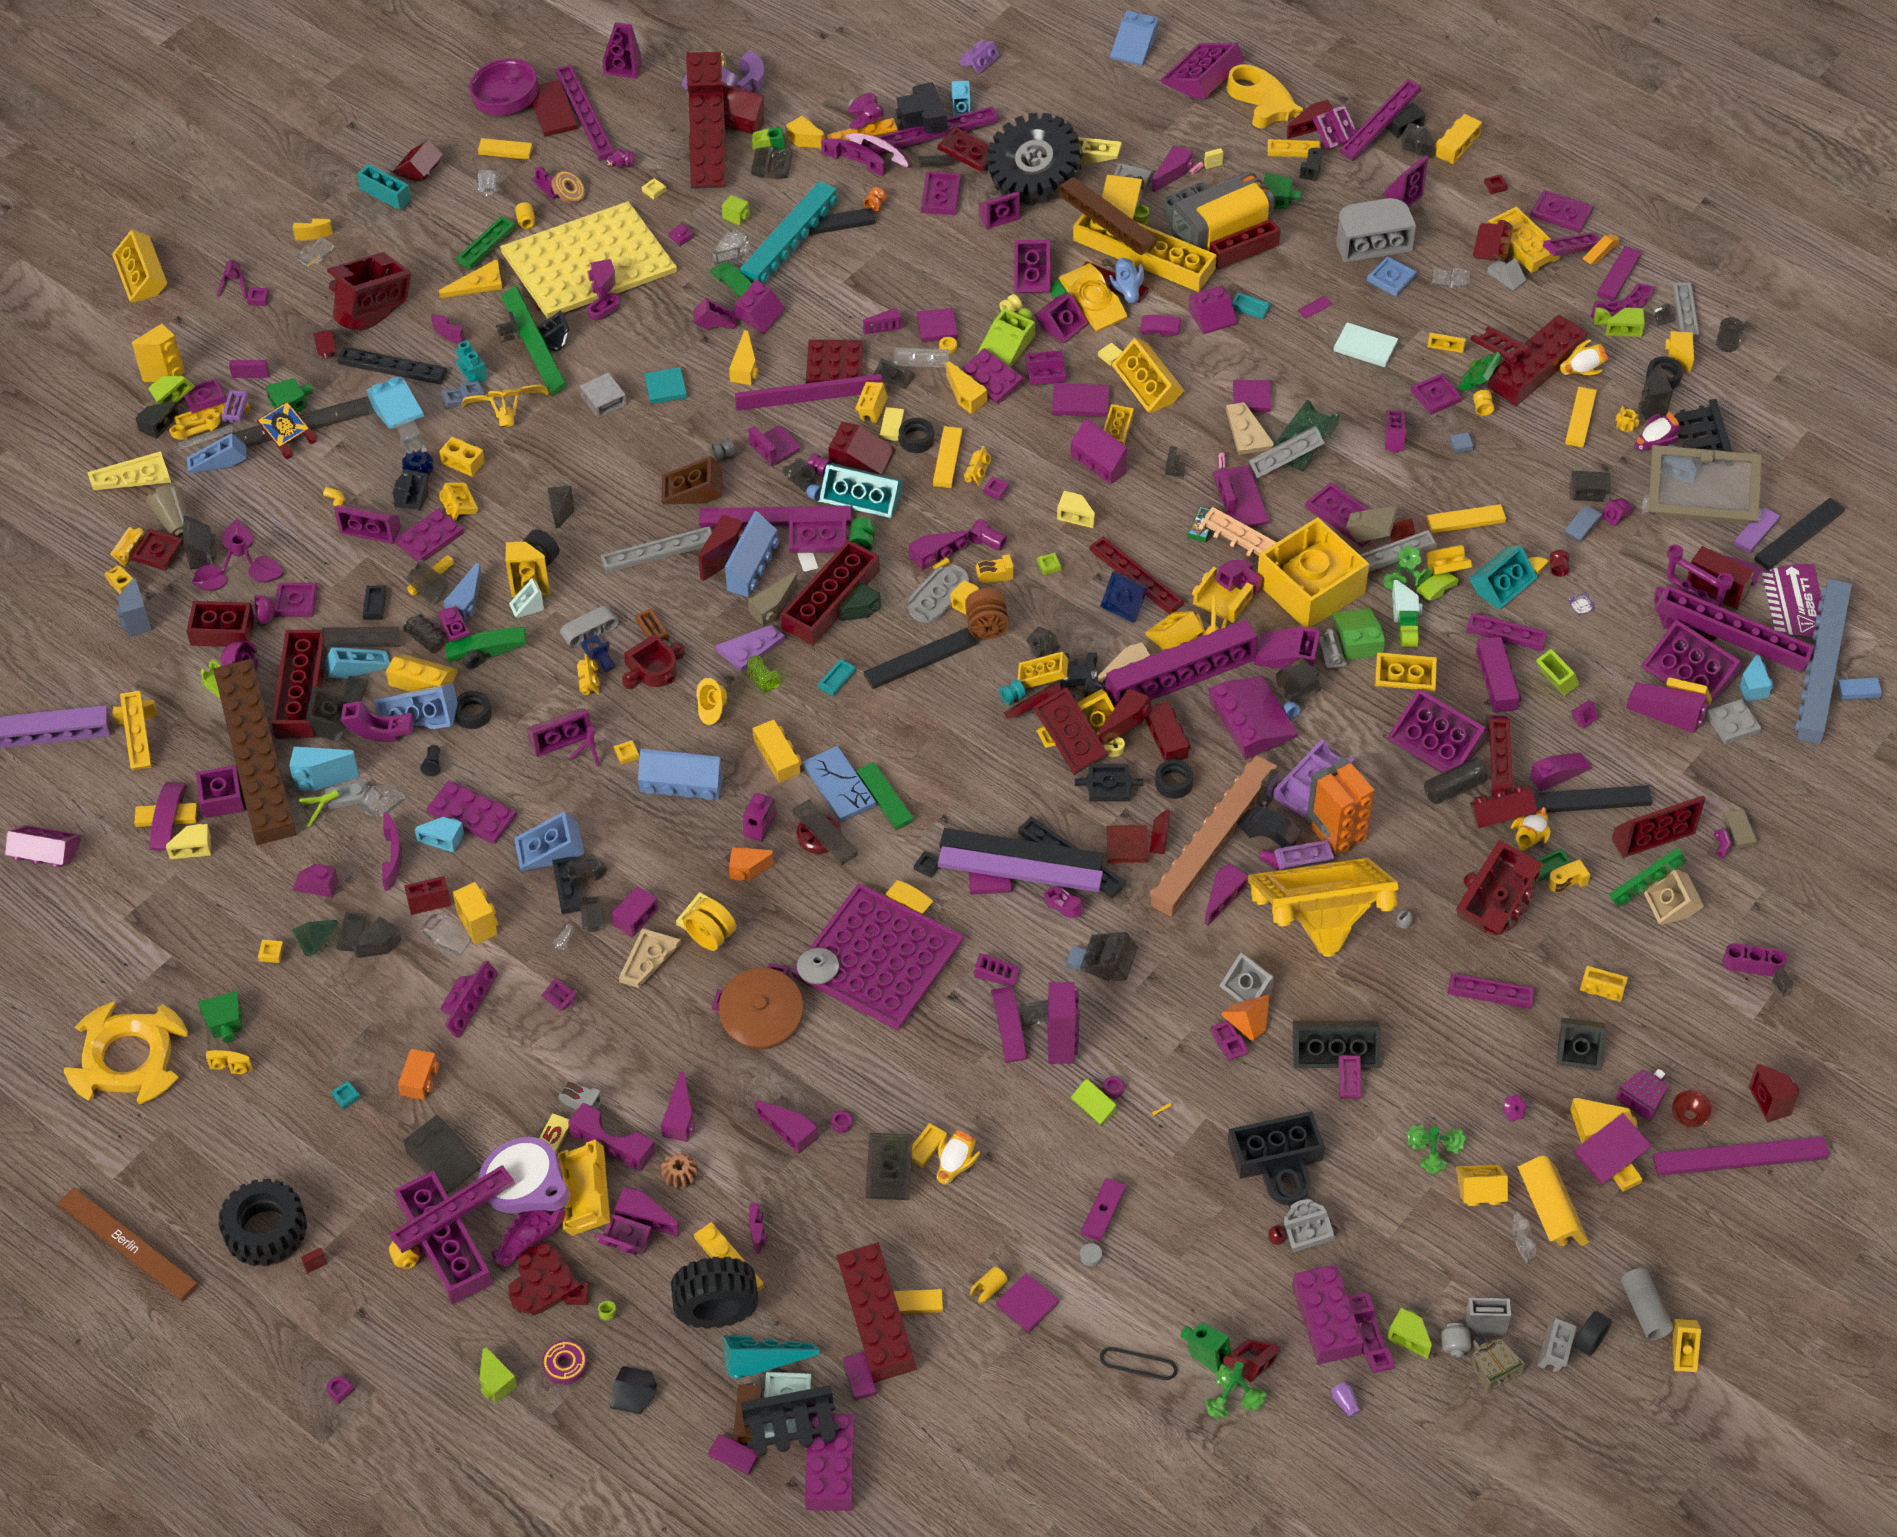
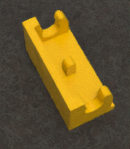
M865 383L855 408L863 422H865V415H867L872 423H878L888 398L883 383Z

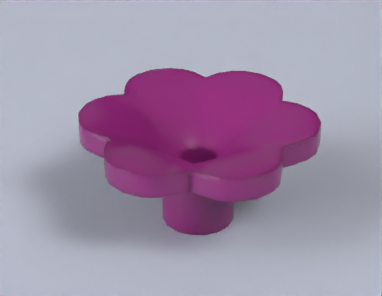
M1520 1095L1507 1096L1503 1106V1113L1507 1115L1510 1121L1523 1119L1524 1111L1527 1108L1526 1103L1522 1101Z

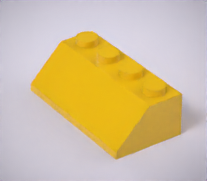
M131 229L112 255L129 301L134 303L158 296L166 287L167 281L150 236Z
M1134 338L1111 364L1148 413L1172 405L1185 391L1149 344L1137 338Z

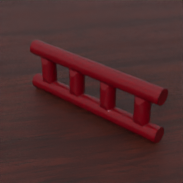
M1488 326L1486 333L1481 336H1471L1472 342L1493 353L1499 352L1502 358L1511 363L1517 361L1518 355L1522 353L1530 354L1532 352L1531 347L1491 326ZM1493 336L1496 337V338H1494L1493 340H1491V341H1489V342L1486 341V340L1492 338ZM1505 342L1502 346L1497 347L1500 343ZM1513 347L1516 348V349L1512 350L1511 352H1507L1509 349H1511V348H1513Z

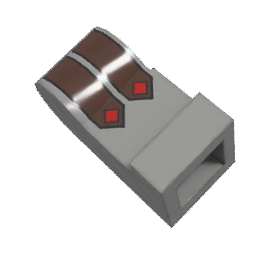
M571 1081L566 1082L558 1096L562 1103L576 1110L582 1103L598 1110L602 1103L600 1090L595 1088L590 1090Z

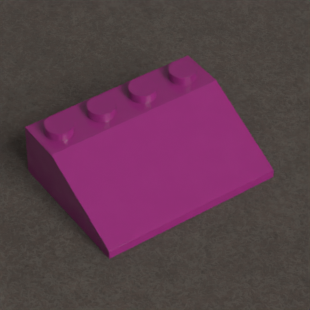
M1198 43L1160 81L1162 84L1192 98L1205 99L1229 77L1230 70L1240 65L1244 58L1238 43Z
M1677 619L1641 665L1643 669L1666 684L1668 678H1674L1707 686L1712 698L1711 704L1732 684L1744 668L1740 660Z
M1263 677L1225 681L1208 689L1210 704L1245 760L1299 736Z
M1418 689L1386 739L1454 779L1480 749L1489 732L1484 726Z

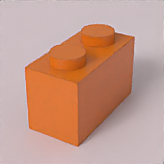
M410 1049L398 1082L401 1096L426 1099L427 1093H430L433 1087L434 1074L437 1075L439 1071V1062H437L435 1053Z

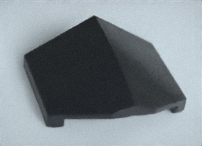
M560 310L538 326L549 350L558 351L565 346L570 330L565 316Z
M404 469L396 480L393 489L395 506L420 511L428 496L429 474Z
M622 1366L615 1379L610 1408L641 1414L643 1409L654 1398L657 1389V1383L652 1372Z

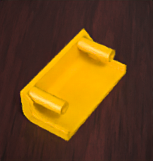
M1540 1156L1518 1166L1549 1240L1556 1241L1560 1246H1565L1568 1243L1567 1237L1573 1236L1580 1246L1590 1243L1558 1169L1548 1156Z

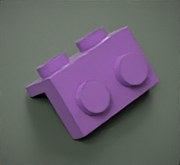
M981 40L976 42L972 49L964 52L959 62L961 66L972 65L976 74H979L1000 55L994 41L984 42Z

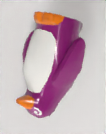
M1670 412L1659 418L1660 414L1653 415L1647 421L1643 433L1634 442V446L1638 451L1642 452L1652 449L1653 445L1669 446V444L1678 440L1679 437L1674 435L1681 427Z

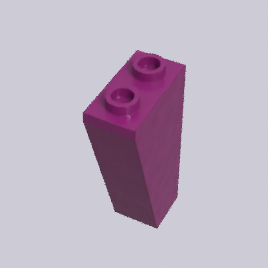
M1636 682L1629 695L1626 708L1694 733L1697 726L1701 727L1705 716L1703 715L1708 704L1705 703L1707 697L1705 694Z

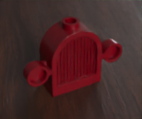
M655 633L624 653L625 665L631 672H627L622 676L623 686L626 689H634L638 685V680L651 687H662L673 683L677 674L676 659H681L685 656L684 645L676 642L668 647Z

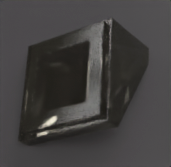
M1670 304L1652 309L1658 326L1675 321Z

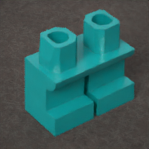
M468 340L459 343L458 349L454 350L459 358L455 362L468 382L479 381V383L488 380L485 364Z

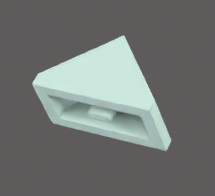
M534 578L509 603L516 618L544 610L542 594Z

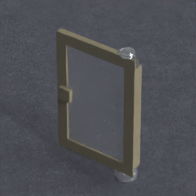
M1653 445L1649 495H1643L1641 513L1655 514L1657 517L1726 523H1758V520H1762L1763 509L1759 508L1762 454Z

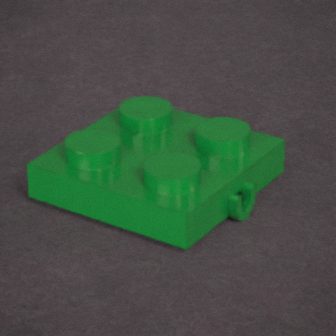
M1499 352L1491 355L1487 354L1480 360L1472 361L1469 364L1468 371L1461 377L1462 381L1458 385L1459 389L1462 392L1470 388L1476 389L1477 385L1488 381L1502 358Z

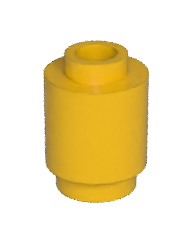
M527 202L518 204L515 207L518 224L524 229L532 228L535 223L532 205Z

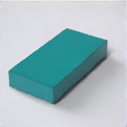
M1239 292L1236 293L1232 300L1234 310L1260 319L1265 318L1271 305L1269 302Z
M839 659L817 684L818 689L834 697L855 674L856 667Z

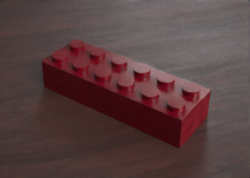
M1558 314L1524 343L1532 348L1530 354L1522 353L1518 355L1515 363L1505 359L1495 368L1489 378L1487 388L1517 407L1560 369L1561 363L1570 357L1579 344L1586 341L1588 332Z
M847 540L780 614L781 629L813 646L880 571L879 556Z
M325 630L285 631L271 720L275 738H315L325 670L324 662L328 649Z
M879 1242L836 1255L873 1382L876 1383L917 1370Z

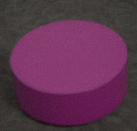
M1108 1077L1104 1080L1103 1093L1108 1098L1116 1099L1122 1096L1124 1083L1120 1078Z
M838 1111L832 1115L831 1127L835 1132L846 1133L852 1128V1117L848 1112Z

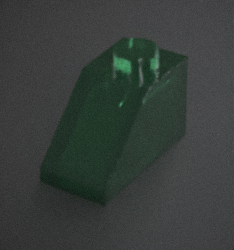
M861 583L839 606V619L846 621L869 618L881 607L880 593Z

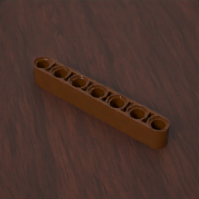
M1072 177L1058 186V193L1065 201L1139 255L1145 254L1157 245L1156 238L1152 233L1078 179Z

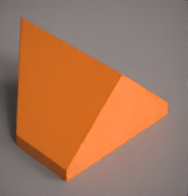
M1269 994L1234 1003L1223 1011L1221 1015L1253 1042L1266 1031Z

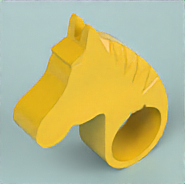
M1246 64L1237 65L1230 70L1227 82V92L1229 95L1237 100L1259 105L1254 110L1252 124L1255 127L1264 129L1276 121L1288 122L1292 117L1296 118L1301 114L1299 112H1303V108L1294 103L1287 89L1265 70ZM1241 79L1248 80L1255 85L1243 86L1235 81Z

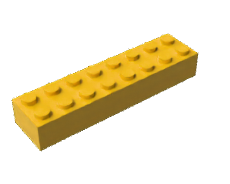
M1084 214L1074 224L1073 241L1117 259L1122 257L1130 259L1138 268L1141 264L1143 270L1197 292L1201 290L1216 270L1217 254L1140 223L1138 224L1152 233L1157 241V245L1143 255L1133 251L1108 231L1095 229V222Z

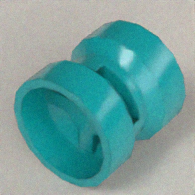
M1017 679L1012 681L1010 685H1004L999 688L1000 697L1006 705H1010L1016 699H1022L1026 696L1022 683Z

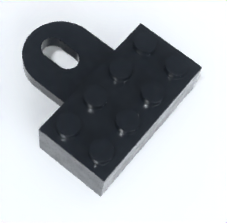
M1312 1111L1231 1128L1228 1132L1227 1142L1239 1179L1262 1174L1269 1196L1277 1203L1283 1205H1292L1306 1199L1311 1184L1306 1164L1323 1161L1325 1146ZM1283 1177H1290L1293 1180L1296 1188L1294 1193L1285 1191L1281 1181Z

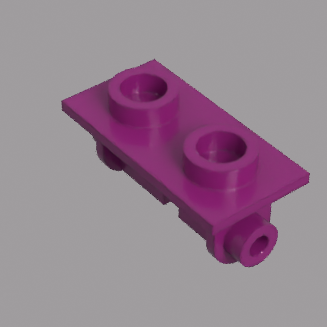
M536 167L535 177L531 178V180L550 199L558 196V194L556 195L553 192L551 186L553 178L543 167Z

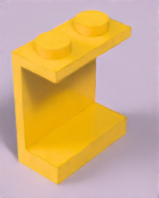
M1212 567L1209 573L1206 572L1200 585H1196L1193 589V604L1211 612L1212 596L1215 595L1216 615L1223 619L1227 618L1228 621L1234 623L1252 599L1254 585L1246 583L1242 590L1235 588L1229 591L1216 582L1217 568Z

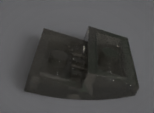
M772 146L756 148L751 174L762 178H788L793 156L792 150L774 151Z

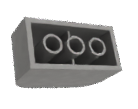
M1387 198L1345 206L1339 213L1336 244L1343 262L1410 252L1413 250L1416 224L1408 206L1398 199Z

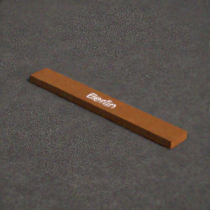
M74 1187L58 1202L62 1209L182 1302L198 1287L195 1280Z

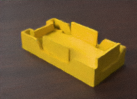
M1514 207L1488 220L1489 224H1498V220H1506L1514 226L1508 253L1517 262L1520 259V263L1531 273L1539 270L1540 266L1550 261L1555 262L1560 259V255L1553 256L1542 246L1544 241L1551 240V238L1518 207Z
M597 1140L587 1142L586 1146L572 1151L565 1150L557 1153L563 1179L571 1194L566 1209H564L566 1214L563 1219V1230L574 1236L610 1223L604 1146Z

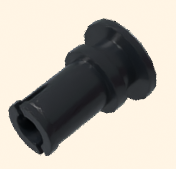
M436 745L428 746L427 756L420 766L421 772L427 776H436L440 773L438 760L440 748Z

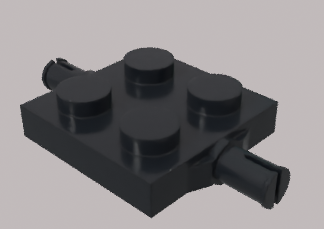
M1089 764L1087 778H1075V786H1087L1089 801H1129L1131 786L1143 787V778H1131L1129 764Z

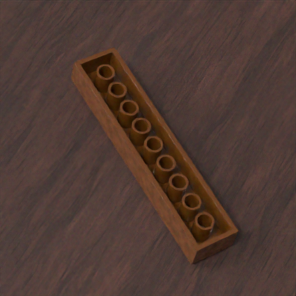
M249 659L213 668L256 845L296 836L253 660Z

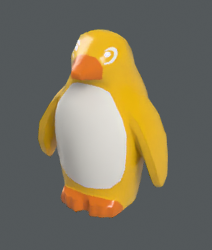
M1590 339L1582 342L1575 348L1570 357L1561 363V373L1563 375L1581 374L1589 376L1601 373L1603 370L1594 369L1608 360L1603 346L1596 344L1585 347L1591 341Z
M1543 807L1534 815L1518 817L1512 823L1511 829H1518L1516 840L1521 851L1532 847L1542 839L1544 844L1548 842L1551 831L1547 825L1548 815L1546 808Z
M958 1129L947 1144V1134H945L938 1147L940 1163L936 1179L943 1185L951 1183L956 1176L970 1168L980 1156V1151H978L971 1157L976 1139Z

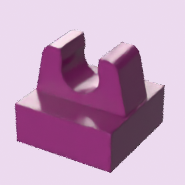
M1590 700L1571 710L1573 718L1577 720V724L1581 728L1588 726L1598 719L1594 702Z

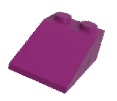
M1424 156L1385 190V199H1398L1408 207L1420 199L1424 194L1429 157Z
M1014 240V293H1050V240Z

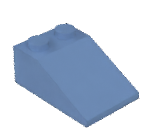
M1127 10L1121 21L1110 58L1143 66L1158 35L1159 18Z
M565 811L514 838L521 871L552 866V860L567 857L575 859L584 854L578 822Z

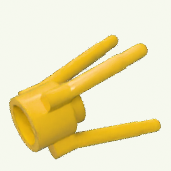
M1215 595L1212 596L1211 626L1206 631L1204 630L1200 615L1196 614V618L1203 629L1201 635L1204 636L1219 629L1216 626ZM1224 618L1221 629L1226 628L1227 618Z

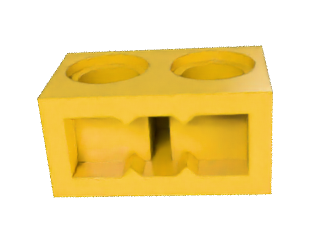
M451 437L439 451L442 464L471 477L485 463L484 453L481 448Z

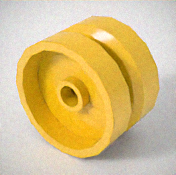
M704 898L695 907V910H692L683 919L684 927L689 935L699 945L710 951L717 950L724 943V938L730 937L735 932L737 926L734 918L726 908L711 898Z

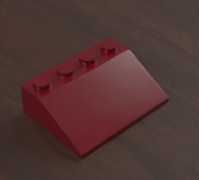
M1703 795L1620 824L1614 828L1612 841L1621 856L1625 858L1696 834L1706 798Z

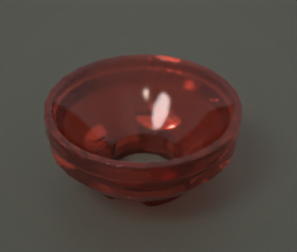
M1692 1090L1683 1091L1677 1094L1673 1100L1672 1114L1684 1126L1693 1128L1702 1126L1711 1116V1103L1700 1092ZM1687 1110L1693 1111L1696 1117L1688 1119L1684 1116V1112Z

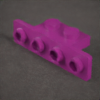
M483 961L475 976H460L455 981V985L449 995L446 996L440 1008L444 1014H451L445 1023V1027L455 1038H460L498 975V972L489 961Z

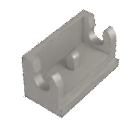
M1557 1318L1553 1320L1546 1330L1538 1367L1545 1368L1547 1365H1553V1372L1559 1371L1563 1366L1566 1367L1577 1326Z

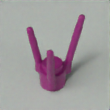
M229 260L226 262L225 271L216 294L217 297L220 296L227 277L235 279L239 276L243 296L245 299L247 298L243 270H240V264L237 261Z

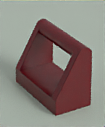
M1248 1339L1225 1356L1223 1362L1231 1369H1234L1236 1362H1241L1243 1364L1242 1377L1249 1382H1253L1273 1366L1281 1348L1274 1343ZM1250 1351L1257 1357L1251 1359L1240 1356H1242L1245 1352Z

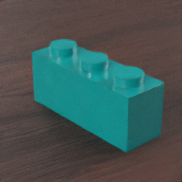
M367 164L357 173L360 190L398 210H401L411 201L409 185L370 164Z

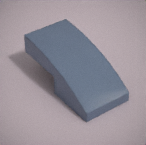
M479 381L461 383L459 389L442 390V398L447 408L461 406L465 397L484 395Z
M1586 505L1570 522L1564 532L1581 543L1588 532L1594 529L1603 514Z

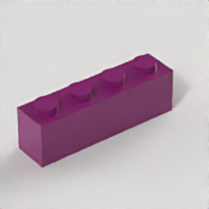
M1501 637L1478 639L1476 654L1493 712L1517 710L1518 703L1521 702V692L1516 688L1517 680L1516 676L1512 675L1511 672L1512 663L1507 658L1506 644H1503Z

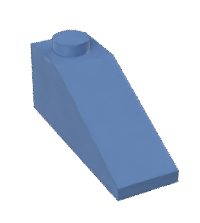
M231 433L187 457L188 472L195 473L232 467L247 459L246 444Z
M479 563L472 567L444 600L445 609L456 605L464 622L469 617H472L476 611L482 579Z

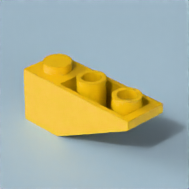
M950 361L946 362V376L956 400L961 407L972 414L987 403V390L983 385L973 380L970 375L961 371L958 366Z

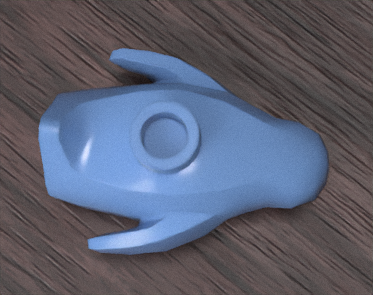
M1123 257L1119 258L1115 266L1116 281L1110 275L1111 283L1116 290L1124 295L1128 303H1137L1139 299L1138 291L1144 280L1143 267L1140 264L1139 272H1137L1132 260Z

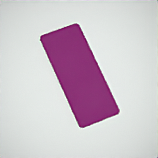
M1322 296L1297 311L1304 318H1308L1331 306L1333 303L1325 296Z

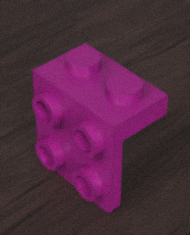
M755 426L748 429L749 444L770 466L800 450V445L781 426H776L764 434Z
M611 1213L610 1223H607L604 1234L595 1232L594 1237L599 1238L598 1243L614 1248H617V1245H619L618 1250L637 1255L638 1251L645 1253L653 1227Z

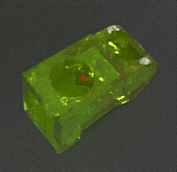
M752 656L747 660L748 674L763 694L780 686L779 674L776 670L770 672L764 665V659L761 656Z

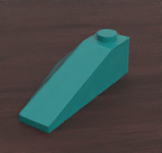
M723 1335L725 1369L728 1375H731L733 1378L755 1375L819 1355L820 1352L815 1343L788 1340L784 1344H780V1342L772 1338H766L763 1342L754 1341L753 1336Z

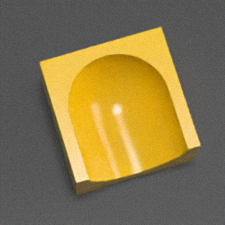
M1317 517L1259 554L1257 574L1263 577L1261 588L1303 627L1312 628L1331 616L1332 613L1337 612L1365 594L1369 563Z

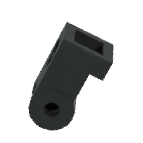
M1313 147L1308 150L1307 162L1301 163L1299 178L1317 181L1323 157V151L1320 148Z

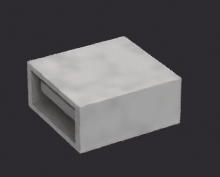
M609 373L579 386L582 399L597 418L627 405L625 393Z
M1469 1298L1464 1322L1465 1327L1470 1330V1334L1506 1336L1511 1318L1510 1299Z

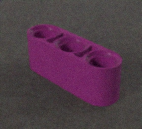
M1732 943L1726 947L1722 963L1725 968L1732 971L1777 977L1783 973L1787 956L1784 952L1776 949Z

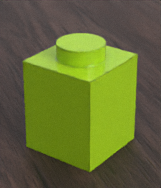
M730 195L721 206L722 218L741 226L750 216L749 202Z

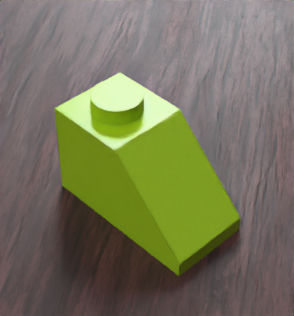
M1624 308L1607 321L1605 336L1642 337L1645 325L1643 308Z
M162 376L148 389L156 402L161 404L171 401L178 402L195 386L183 376Z
M1401 1308L1389 1328L1387 1339L1428 1359L1432 1344L1422 1318L1411 1310Z
M485 1347L482 1351L479 1377L482 1387L480 1391L488 1400L491 1398L497 1404L517 1387L515 1376Z

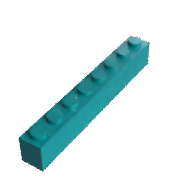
M819 181L740 268V271L751 283L755 280L763 284L766 283L769 277L778 270L779 266L788 259L789 255L798 248L803 239L807 238L809 229L811 227L815 228L819 223V218L821 216L825 217L830 209L837 204V188Z

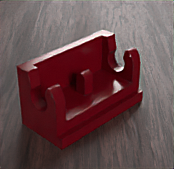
M445 876L404 885L411 915L451 906Z

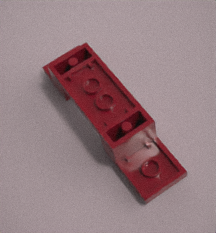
M721 51L686 53L687 87L689 93L691 188L726 187L724 91Z

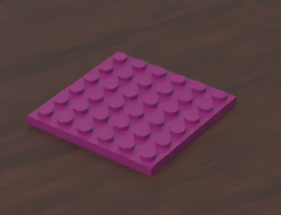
M858 883L808 949L824 948L834 953L839 962L836 976L824 984H811L800 977L797 965L792 971V976L899 1031L963 943L964 936Z

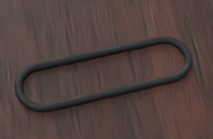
M1115 1347L1105 1348L1100 1354L1101 1363L1109 1368L1161 1380H1170L1177 1374L1176 1365L1167 1359ZM1111 1350L1171 1364L1174 1372L1171 1376L1163 1377L1106 1363L1103 1355Z

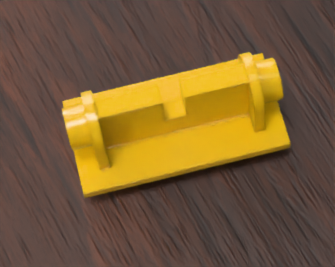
M982 446L981 450L973 453L969 463L970 467L967 468L964 474L966 482L976 481L978 486H980L987 467L991 462L990 454L984 446Z
M129 526L110 555L123 566H126L131 559L132 553L143 538L144 531L141 528L133 530Z
M584 654L585 660H580L577 664L580 692L583 695H589L590 692L594 691L599 695L598 665L594 659L592 660L587 654Z

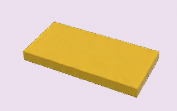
M1107 175L1102 198L1133 220L1142 179ZM1095 223V229L1105 230L1097 223Z

